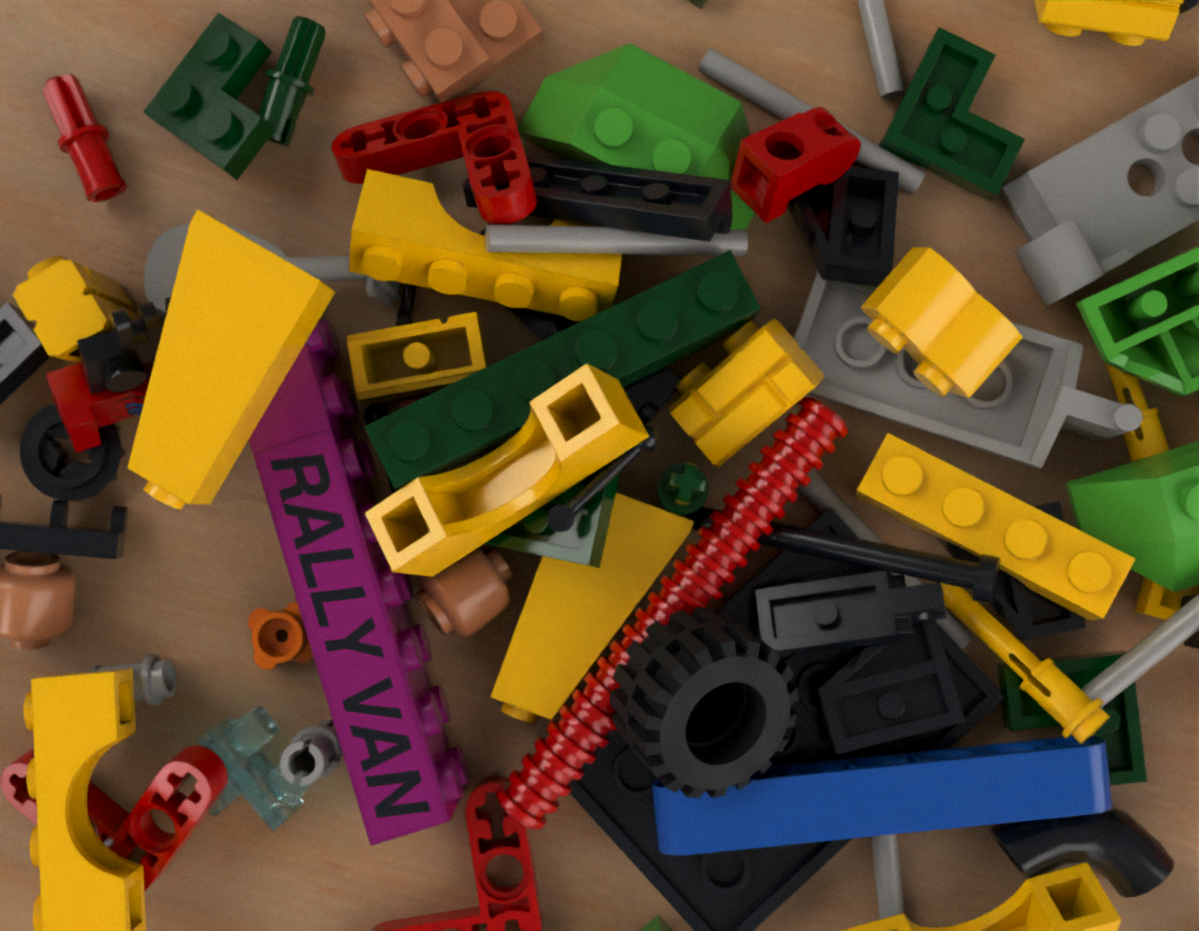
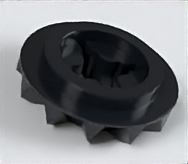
M52 403L37 412L23 432L20 442L22 468L32 485L43 494L54 499L77 501L99 496V492L118 478L117 469L120 459L126 454L121 446L119 436L121 428L115 423L98 428L101 445L84 450L88 454L87 458L93 461L92 464L72 461L65 468L66 464L64 462L67 459L68 453L61 448L62 444L54 438L70 439L55 403Z

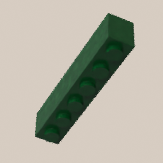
M729 250L364 426L394 489L398 491L417 477L436 475L460 468L503 445L527 421L530 415L529 402L586 363L618 379L622 388L736 333L756 317L761 307L733 253Z

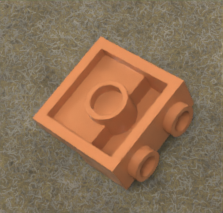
M368 0L371 10L364 14V18L383 46L387 48L395 42L408 61L402 64L400 68L418 95L423 99L432 93L438 103L464 96L544 39L543 30L521 0Z

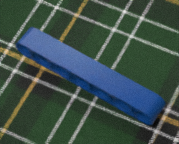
M1070 736L1068 739L1056 737L770 766L763 774L757 771L750 776L751 783L740 790H737L732 785L728 787L725 796L711 798L706 791L699 799L686 797L681 790L674 793L665 787L660 780L652 783L658 850L667 855H694L1103 813L1113 808L1106 741L1103 738L1092 736L1082 745L1073 736Z

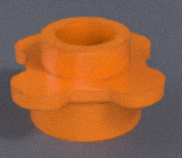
M297 601L289 603L285 609L270 611L265 607H261L250 614L248 627L252 630L251 639L255 650L253 658L260 668L271 670L279 663L291 660L299 664H305L314 658ZM279 630L287 632L288 638L286 641L278 640L277 632Z

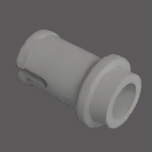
M155 654L147 655L143 662L104 667L92 666L88 671L133 668L135 701L145 700L151 706L160 705L164 698L173 697L176 690V671L172 661L169 659L161 660Z

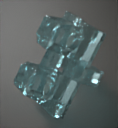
M261 706L235 720L233 717L228 718L210 729L197 742L200 746L214 751L222 759L228 771V783L224 792L210 809L209 813L211 816L215 817L239 796L243 795L270 829L274 831L304 804L301 798L313 783L300 786L302 777L296 779L293 784L288 782L282 775L280 767L275 768L260 751L265 744L280 732L277 723Z

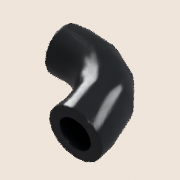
M1115 808L1103 813L1001 823L989 829L1002 851L1026 879L1046 874L1064 864H1082L1087 862L1090 867L1099 871L1111 883L1120 896L1131 898L1148 893L1159 886L1170 875L1174 867L1173 859L1162 844L1128 813Z

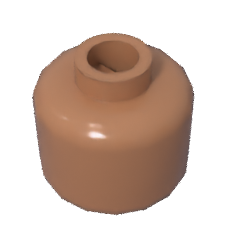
M490 547L484 552L477 548L433 577L419 575L421 590L414 595L422 611L442 635L446 636L452 631L461 637H470L507 610L511 597L506 582L513 578V574L505 560L494 548Z
M17 551L8 554L5 557V562L0 564V637L9 639V644L14 648L23 650L44 648L50 644L51 638L66 633L74 623L77 579L73 570L60 562L59 555Z

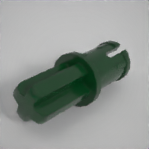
M296 16L293 18L275 70H266L264 76L269 81L261 106L257 112L275 129L268 141L285 147L290 146L296 127L295 124L306 96H313L315 91L308 83L326 36L325 27L306 17Z
M677 463L669 466L661 474L657 483V495L661 505L668 512H673L677 515H688L696 512L705 504L709 494V483L705 474L693 463Z

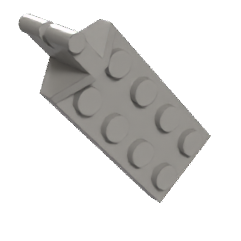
M817 270L794 337L799 348L807 353L825 377L807 395L1036 470L1043 467L1060 430L1085 437L1091 442H1101L1133 431L1142 423V413L1135 405L1121 404L1076 389L1084 344L1013 322L1011 323L1023 338L973 395L967 398L948 392L944 397H941L927 388L914 375L913 371L919 364L905 349L902 348L898 354H895L881 345L868 332L867 327L872 320L860 307L877 287L823 280Z

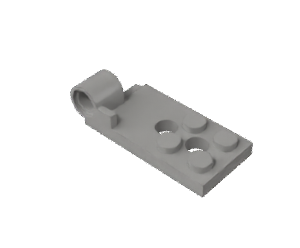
M1199 76L1001 187L1000 194L1029 242L1014 252L1045 306L1086 286L1105 273L1132 259L1137 254L1199 220V165L1188 161L1182 151V141L1185 135L1199 137ZM1131 165L1144 166L1152 173L1155 186L1150 196L1139 195L1129 186L1127 174Z

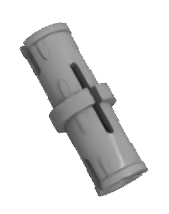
M325 720L318 724L304 727L293 737L291 744L284 749L280 757L279 767L282 775L288 782L293 784L296 779L302 777L300 786H306L319 778L329 775L338 767L341 761L339 758L343 753L335 726L330 727L331 720Z

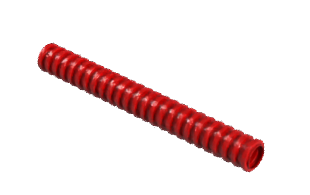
M803 397L798 401L797 406L800 411L797 415L793 413L788 414L784 420L788 425L784 431L777 429L772 435L776 441L773 446L765 445L760 450L763 458L759 464L751 462L747 467L751 473L746 480L739 478L736 481L735 486L738 488V491L734 496L727 494L722 501L726 506L721 513L717 510L713 511L710 518L714 522L708 529L703 526L699 529L697 534L701 539L697 544L689 543L685 547L689 554L683 562L680 559L675 560L672 564L676 569L671 577L664 575L661 578L660 583L663 585V588L658 594L651 591L647 597L651 603L646 610L641 607L637 609L635 616L638 620L633 626L628 623L624 626L622 631L626 636L622 641L613 640L610 644V649L613 652L609 658L605 656L600 657L597 661L600 667L596 674L589 672L584 679L588 684L585 689L576 688L572 693V697L575 700L571 706L564 704L559 711L562 716L559 722L552 720L546 728L549 732L547 738L538 737L535 741L534 746L537 751L534 754L526 753L521 760L524 766L523 769H514L508 777L511 782L509 787L500 786L496 792L498 802L516 821L530 829L542 830L547 822L544 815L547 812L555 813L559 808L557 798L559 796L567 797L572 791V787L569 784L571 780L579 781L584 776L585 772L582 769L584 763L593 764L597 759V755L594 752L598 746L603 748L607 746L610 741L607 734L610 730L618 731L612 719V716L617 712L610 705V691L620 687L613 676L618 664L626 665L630 656L625 651L635 640L641 644L649 636L645 629L654 622L658 621L662 626L668 624L671 613L684 610L692 617L696 608H708L707 604L712 598L719 601L723 596V593L719 590L724 582L728 584L733 583L736 578L731 573L737 565L744 568L748 563L744 556L750 549L757 552L761 546L757 541L761 534L769 536L773 531L770 525L771 521L775 517L782 519L786 514L782 508L787 501L794 503L798 499L795 490L799 485L803 487L808 486L811 482L808 474L812 469L819 471L824 465L820 459L824 453L831 455L836 449L833 443L836 437L843 439L849 433L846 423L830 408L811 397Z

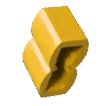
M912 247L860 307L872 320L867 327L868 332L881 345L895 354H898L902 348L905 349L919 364L913 371L914 375L927 388L941 397L950 392L970 398L1023 338L1016 327L997 308L979 295L957 269L930 247Z

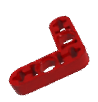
M498 91L478 92L356 125L340 133L332 142L331 149L341 175L349 183L363 184L367 169L400 175L464 157L476 205L483 220L500 225L514 223L532 213L537 205L536 191L510 101L505 94ZM509 183V188L497 191L496 186Z
M198 745L185 747L158 772L130 813L90 781L87 791L88 815L96 826V834L99 839L115 854L131 861L133 851L138 846L147 852L139 861V864H143L145 891L165 872L224 792L228 783V771L222 759L207 747ZM30 749L3 770L0 782L2 792L7 801L37 826L36 799L30 797L26 781L28 764L34 758V749ZM192 774L198 781L195 784V790L187 797L178 790L184 786ZM151 809L160 810L167 814L175 826V833H168L160 829L152 818Z
M491 776L481 780L473 788L466 803L465 816L479 906L390 920L376 925L371 931H442L447 928H456L460 931H480L478 924L481 923L487 924L486 931H505L507 921L517 920L520 930L544 931L529 828L516 821L505 811L502 822L504 837H508L516 832L518 833L519 840L499 839L486 846L482 844V838L492 840L494 826L491 814L486 812L480 813L478 807L485 805L488 793L497 792L501 785L509 787L511 784L509 779L502 776ZM501 854L515 857L523 868L521 880L516 885L510 887H501L494 884L487 873L489 861Z

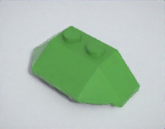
M631 43L546 76L518 127L520 137L561 159L725 180L732 179L741 139L750 136L741 101ZM731 189L733 214L731 229L746 230L755 212Z
M1199 246L1076 303L1104 363L1179 397L1199 390Z
M1199 441L1065 483L1077 529L1136 558L1131 570L1173 592L1199 585Z

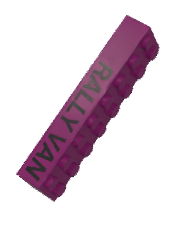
M319 319L250 436L249 443L369 843L372 846L450 822L461 797H463L462 785L469 784V774L461 748L459 746L450 748L443 724L450 722L451 716L443 688L440 684L431 686L424 662L432 660L428 636L421 623L413 625L406 601L414 598L409 574L392 572L365 515V512L378 504L375 501L369 479L377 477L376 465L368 443L366 441L357 442L351 418L359 416L358 406L349 382L347 380L339 382L332 358L340 356V347L334 328L329 319L324 321Z

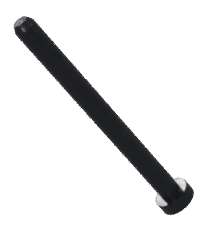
M702 506L696 512L686 515V518L694 521L692 529L699 531L702 526L708 529L714 522L710 518L714 510L720 513L722 510ZM771 521L770 523L773 528L771 534L767 536L762 533L757 540L761 545L971 589L973 590L974 601L988 604L992 603L1000 568V557L982 554L979 563L776 521Z

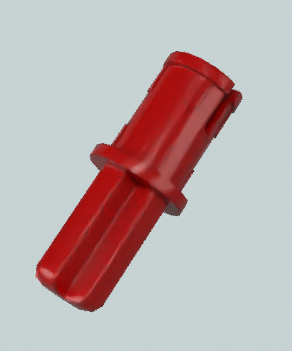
M72 74L49 78L46 81V86L43 88V94L61 134L58 146L62 152L69 153L84 187L87 200L102 202L119 196L127 189L125 180H122L106 143V140L109 138V131L107 127L97 123L79 79Z

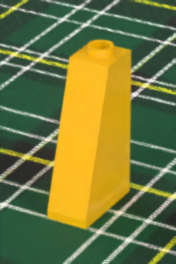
M198 209L189 224L127 467L148 480L143 488L147 494L168 506L180 510L185 503H212L335 294L334 290L319 279Z
M616 492L600 568L542 556L490 696L503 702L500 710L513 718L528 723H536L538 716L552 720L688 537L694 521Z

